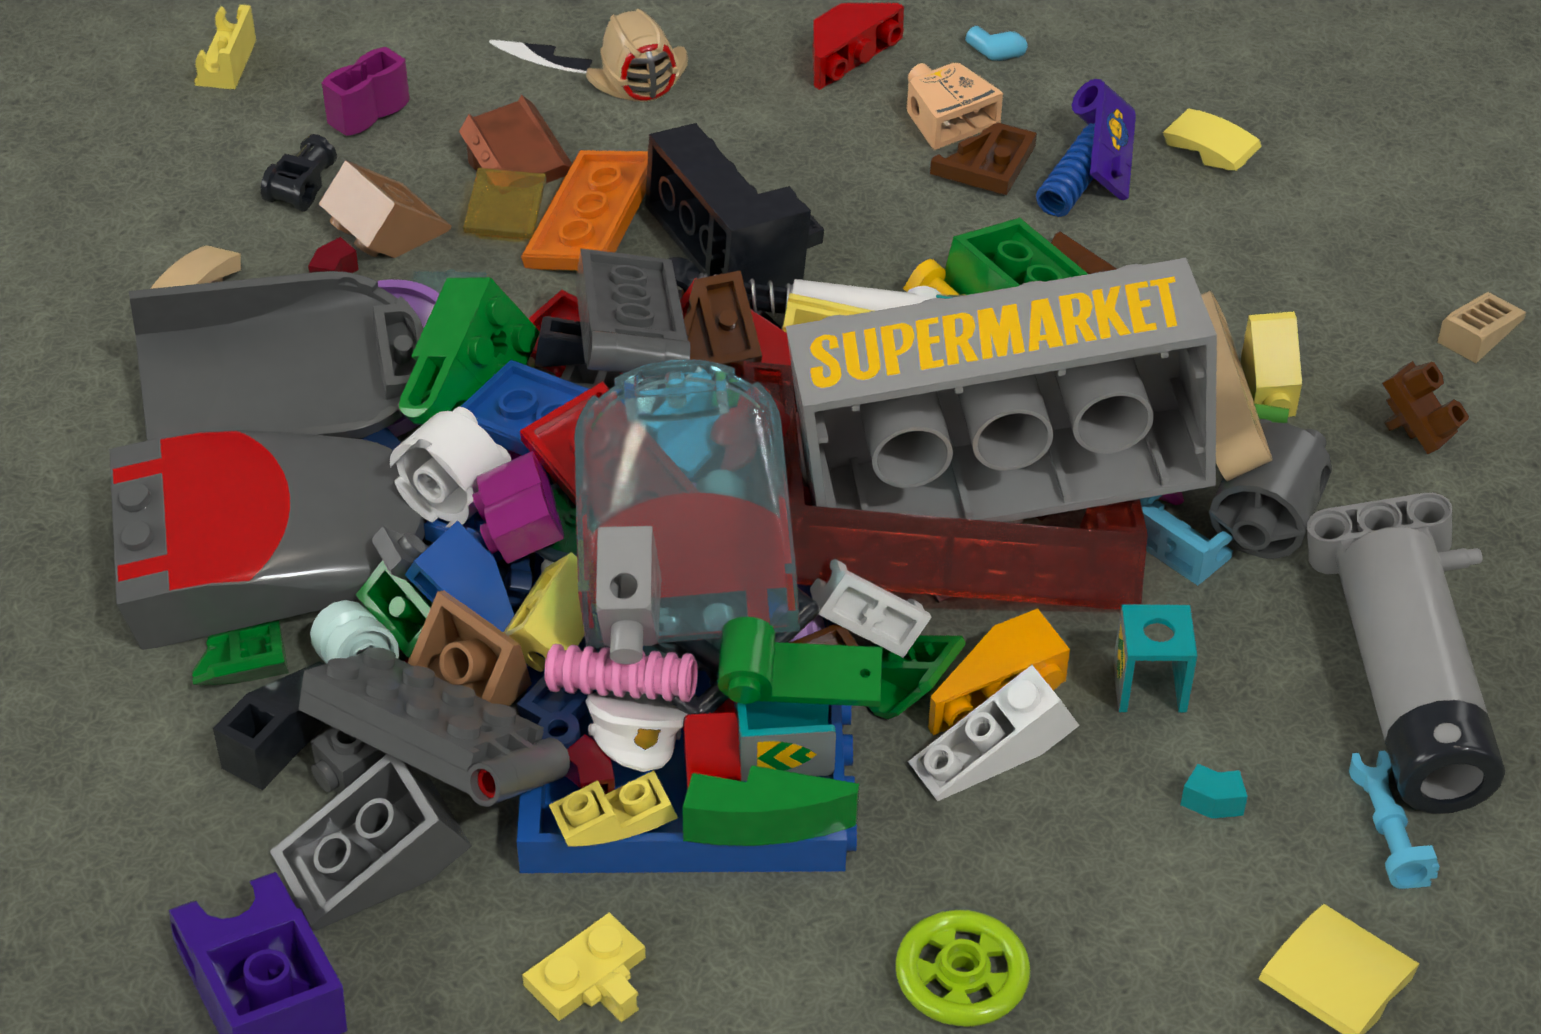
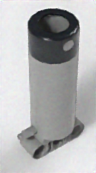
M1437 493L1407 495L1327 508L1315 512L1307 522L1309 563L1312 568L1320 573L1339 574L1394 777L1402 800L1415 810L1431 814L1455 813L1484 802L1500 788L1505 775V768L1444 571L1468 568L1470 565L1480 564L1483 560L1481 550L1478 548L1450 550L1452 546V504L1446 497Z

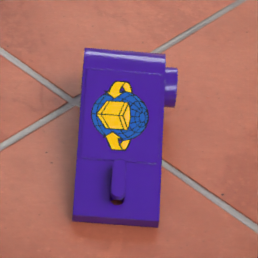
M1092 79L1081 86L1072 101L1074 113L1088 125L1095 124L1090 175L1118 199L1126 200L1129 198L1136 112L1129 103L1101 79Z

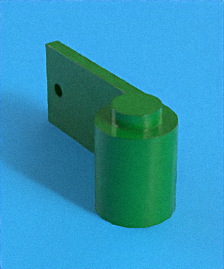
M749 616L731 619L723 625L718 687L732 701L741 704L763 701L880 707L882 647L775 642L774 627L767 621Z

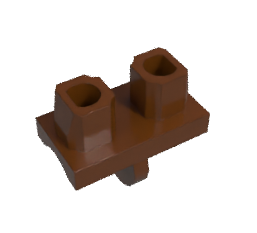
M1411 361L1382 383L1390 395L1386 402L1394 413L1384 424L1389 431L1402 425L1410 439L1417 437L1426 453L1430 454L1441 448L1458 432L1457 429L1469 419V415L1462 404L1455 399L1441 406L1433 391L1444 384L1443 375L1435 362L1416 366Z

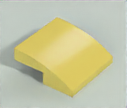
M1323 904L1281 946L1262 970L1258 980L1341 1034H1365L1381 1018L1387 1003L1413 979L1419 963Z

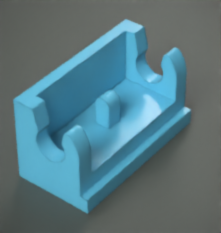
M1162 495L1128 501L1122 535L1197 586L1232 558L1233 550L1225 546L1233 539L1232 535L1222 531L1209 540L1191 528L1190 525L1164 510L1165 505L1158 500L1155 501Z

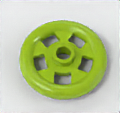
M970 910L944 911L933 914L918 922L903 938L895 961L898 983L908 1001L918 1011L931 1019L954 1026L984 1025L1007 1015L1023 998L1030 980L1028 954L1019 937L1001 921L989 915ZM956 932L980 935V943L978 944L968 939L955 940ZM928 943L942 949L938 953L935 963L919 958L921 951ZM1004 956L1008 972L991 973L989 957ZM959 967H964L969 969L970 971L961 972L955 969ZM933 979H937L945 989L950 991L943 998L938 997L926 987ZM987 987L992 997L977 1003L970 1001L967 994Z

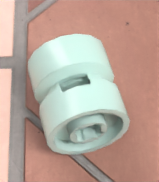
M343 600L332 603L324 608L313 622L310 632L311 644L326 664L331 659L355 656L364 653L366 649L372 647L391 650L396 654V658H399L398 643L393 634L358 602Z

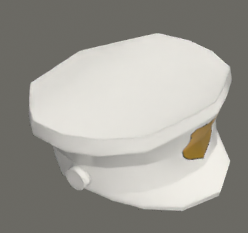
M610 691L607 696H600L597 692L588 695L586 699L587 707L593 719V724H589V735H593L598 746L608 757L622 766L642 772L662 768L671 759L676 740H679L681 737L680 729L684 726V717L688 714L679 710L671 702L666 701L662 695L652 700L648 699L644 693L640 698H632L629 692H626L623 697H616L613 691Z

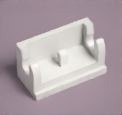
M836 559L831 560L830 569H832V575L828 583L817 578L810 588L813 600L819 605L818 615L904 658L930 621V613L924 610L921 603L913 599L906 601L849 572L844 563Z

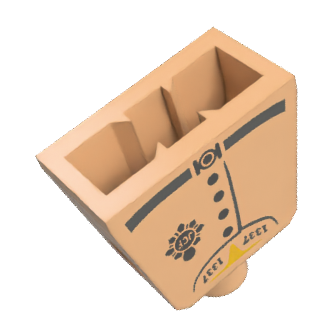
M920 63L911 69L908 75L907 112L934 150L981 133L982 130L997 122L1001 123L1003 93L962 64L951 63L932 70L928 65Z

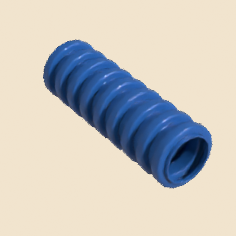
M1089 124L1084 127L1038 189L1036 200L1044 212L1057 217L1067 215L1093 180V177L1090 175L1095 124Z

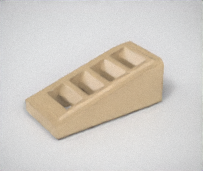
M1487 292L1453 311L1443 320L1437 343L1477 363L1525 319L1526 312Z

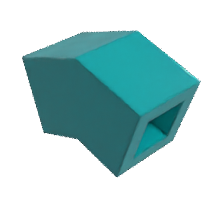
M1197 764L1184 785L1181 806L1209 818L1243 816L1248 796L1240 770L1217 772Z

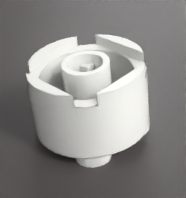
M457 407L453 411L436 413L397 446L390 456V468L396 463L400 476L394 480V483L407 504L424 519L432 523L437 518L449 521L450 523L446 527L450 528L457 520L464 524L478 511L472 496L473 493L479 491L477 476L512 459L507 450L501 445L496 444L489 434L478 425L477 419L472 412L464 407Z

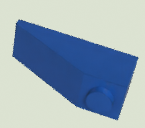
M458 520L413 561L405 574L432 603L437 592L444 590L502 632L505 631L514 617L495 558L488 552L489 549L483 537L472 528L466 529Z

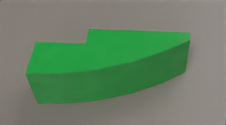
M751 765L747 782L692 773L682 807L683 841L712 845L759 846L791 843L826 836L855 827L858 819L859 784Z

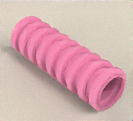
M554 644L547 653L544 674L546 685L551 692H558L564 687L567 693H575L577 689H580L583 694L590 695L594 690H597L600 696H607L610 691H613L616 697H623L626 692H629L632 698H640L644 693L648 699L652 700L662 695L666 701H672L675 696H679L682 702H689L696 691L698 668L697 662L691 653H685L682 658H678L675 652H669L665 657H662L659 651H652L649 656H646L643 651V658L638 663L619 664L610 659V648L604 647L600 652H597L593 646H587L581 651L577 645H570L565 650L561 644Z

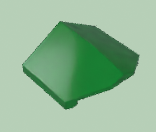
M279 620L210 635L207 639V649L192 671L193 685L241 683L288 674L289 669Z
M919 635L904 658L882 647L880 707H869L873 714L885 719L894 718L929 692L966 645L963 636Z

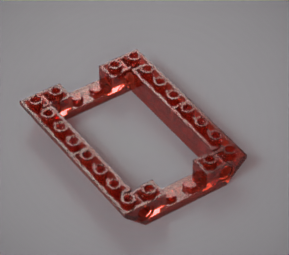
M750 361L732 363V388L745 387L747 391L755 386H764L770 390L771 398L781 402L784 405L785 411L790 415V425L783 439L773 447L762 445L754 461L747 466L748 481L746 486L747 502L764 508L787 522L793 584L813 585L817 578L828 583L832 575L830 562L836 559L844 563L849 572L890 592L1121 610V605L1142 604L1148 534L1140 499L1087 508L1080 528L805 505L795 410L797 405L791 365Z

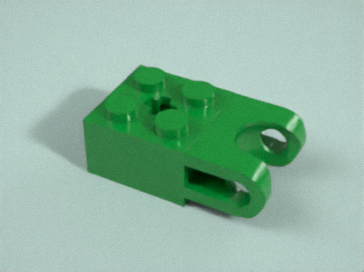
M491 277L446 279L412 353L416 364L399 402L401 412L412 423L424 424L438 412L453 411L455 408L460 407L510 360L527 365L540 331Z

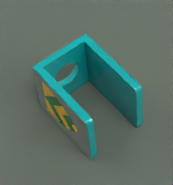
M1121 605L1113 658L1119 712L1128 711L1135 661H1172L1178 713H1187L1198 656L1190 605ZM1159 623L1168 626L1173 631L1174 636L1168 641L1157 642L1148 638L1144 633V629L1150 624Z
M756 701L750 704L735 702V713L738 715L741 781H747L751 765L811 776L832 775L833 770H835L836 730L834 725H828L829 705Z

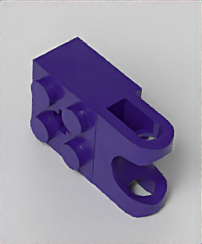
M276 872L250 880V884L254 889V902L249 910L237 917L221 919L209 916L199 906L197 901H191L169 909L174 943L219 1034H342L347 1032L343 986L301 909L296 908Z

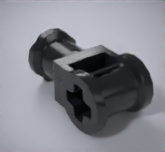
M310 134L301 142L300 151L296 156L285 153L276 164H271L267 167L260 187L262 199L267 202L280 200L294 204L297 210L307 211L315 201L317 192L322 187L321 172L323 169L333 165L337 160L334 146L326 138Z

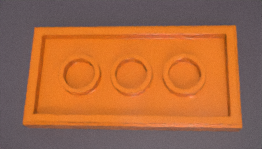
M580 150L521 256L524 267L544 270H577L581 249L615 253L646 194L648 151Z

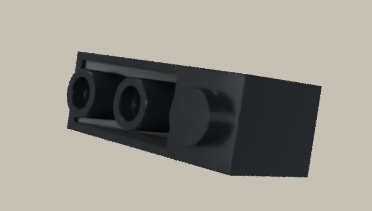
M316 662L247 693L213 727L222 769L261 790H264L326 724L299 710L304 670L325 665L324 663Z

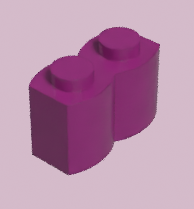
M381 47L362 55L354 65L339 68L326 76L322 81L327 124L345 136H350L368 129L376 122L378 117L388 116L402 109L410 100L405 58L388 47Z
M533 451L477 476L479 491L473 493L472 496L481 518L486 522L480 525V531L492 554L500 551L508 564L564 539V532L555 507V498L549 479Z

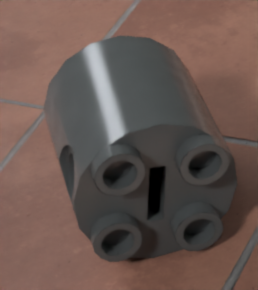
M1260 419L1273 461L1228 482L1223 477L1213 498L1209 514L1212 526L1217 533L1225 531L1233 536V539L1228 544L1234 549L1260 558L1277 559L1291 555L1301 546L1307 533V522L1317 509L1328 483L1332 465L1330 455L1325 449L1326 439L1317 430L1301 429L1288 423H1276Z

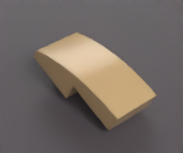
M205 245L175 262L158 278L150 289L222 282L224 276L241 270V253Z

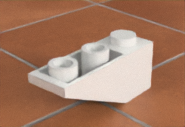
M1031 665L908 762L935 799L940 801L1044 754L1076 729L1079 724L1039 672Z

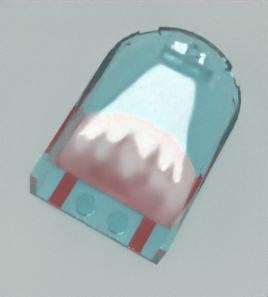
M670 360L648 364L616 377L615 386L600 398L593 395L581 411L575 428L578 595L586 646H593L595 649L609 647L603 643L596 612L598 527L652 526L662 577L658 643L721 638L722 628L726 622L737 617L748 616L767 621L774 627L775 633L800 631L797 575L782 424L778 407L769 392L759 382L752 385L735 376L734 368L723 364L702 360Z

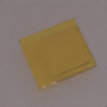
M478 168L463 226L464 233L475 234L480 239L511 242L531 239L535 232L546 183V174Z

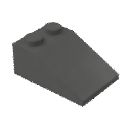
M386 754L275 846L270 853L310 925L319 930L431 881L472 847L428 774Z

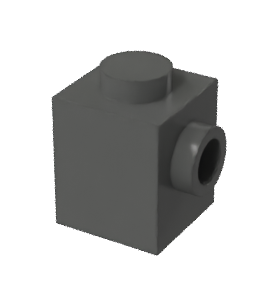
M332 727L311 741L315 764L311 766V770L323 790L328 793L334 790L339 794L387 753Z

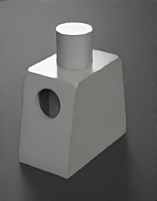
M652 526L598 527L596 612L603 643L610 647V659L619 664L638 663L643 658V646H653L658 643L662 577Z

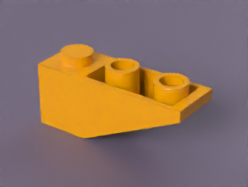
M1038 608L994 625L931 695L928 729L932 735L953 727L1031 665L1034 666L1052 690H1055L1061 683L1066 681L1070 649Z

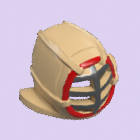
M637 9L636 11L624 12L617 16L613 14L605 31L603 47L600 51L603 69L588 68L586 77L597 89L617 98L641 102L655 100L669 92L685 71L688 63L687 51L681 46L672 49L663 30L646 12ZM647 66V69L638 70L631 67ZM628 77L647 79V82L628 80Z

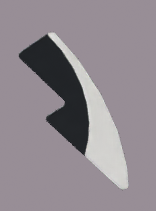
M499 40L489 41L492 45L512 55L552 68L587 73V69L592 64V59L555 56L556 46Z

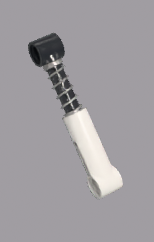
M682 257L668 258L672 260L676 284L682 288V290H678L679 299L682 298L695 278L709 277L706 273H700L695 264L688 259ZM753 279L749 280V283L744 282L750 309L754 310L757 314H760L761 311L772 312L775 318L779 313L785 314L789 293L873 311L918 304L925 300L936 298L937 294H941L936 289L928 286H917L908 292L798 279H794V284L792 285L787 283L785 287L773 286L771 281L767 285L755 284Z

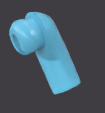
M974 26L966 35V42L993 61L1021 57L1027 50L1026 39L1017 32L1009 31L990 35L979 26Z

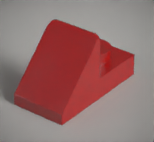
M730 698L727 699L714 713L686 715L682 730L687 790L692 773L741 781L739 725L734 701Z

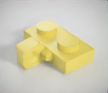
M609 912L522 974L523 985L558 1021L562 1020L583 1003L592 1007L600 1001L622 1023L639 1010L636 1000L638 992L628 980L631 979L629 970L646 958L645 946Z

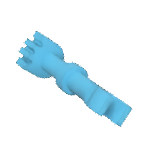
M1379 751L1377 767L1366 766L1361 761L1359 753H1353L1349 768L1350 777L1369 793L1375 809L1373 822L1376 830L1380 834L1385 835L1391 851V855L1385 862V870L1390 883L1399 889L1431 886V879L1437 878V871H1439L1440 867L1432 845L1412 847L1405 829L1408 824L1405 811L1400 805L1395 803L1388 785L1391 769L1388 753L1386 751Z

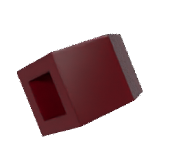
M339 237L317 248L308 265L309 273L327 271L354 273L359 270L356 250L342 237Z
M585 734L567 749L570 767L565 776L578 785L579 789L599 781L604 793L607 794L615 790L611 758L605 754L597 742Z

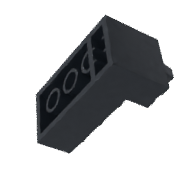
M697 123L649 134L645 206L689 260L700 270V273L714 276L715 274L720 275L741 271L743 282L749 283V280L753 279L755 284L767 285L771 281L773 286L785 287L787 283L790 285L794 284V279L804 280L807 249L823 243L824 228L814 219L809 207L797 198V194L790 186L758 194L756 188L745 180L738 172L735 164L724 156L714 140L709 138Z

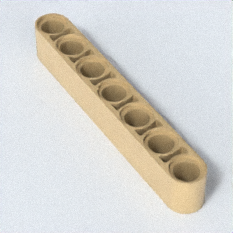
M1210 290L1201 296L1217 334L1216 464L1224 479L1228 482L1273 461L1227 321Z

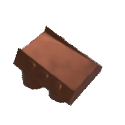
M523 95L514 103L473 117L469 114L459 130L467 144L468 163L473 169L485 172L488 186L494 193H498L502 200L565 177L572 165V162L535 105Z

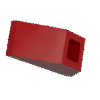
M840 3L814 19V87L821 90L833 81L840 80L846 73L860 64L867 63L873 56L887 47L896 45L903 38L904 6L899 3Z

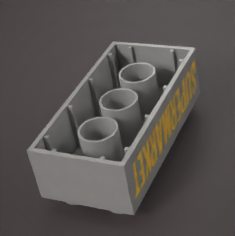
M1187 258L1145 265L1131 264L1105 272L1046 282L1032 281L1017 287L947 299L933 298L918 304L848 316L833 315L819 321L786 326L805 470L823 554L1216 485L1217 334Z

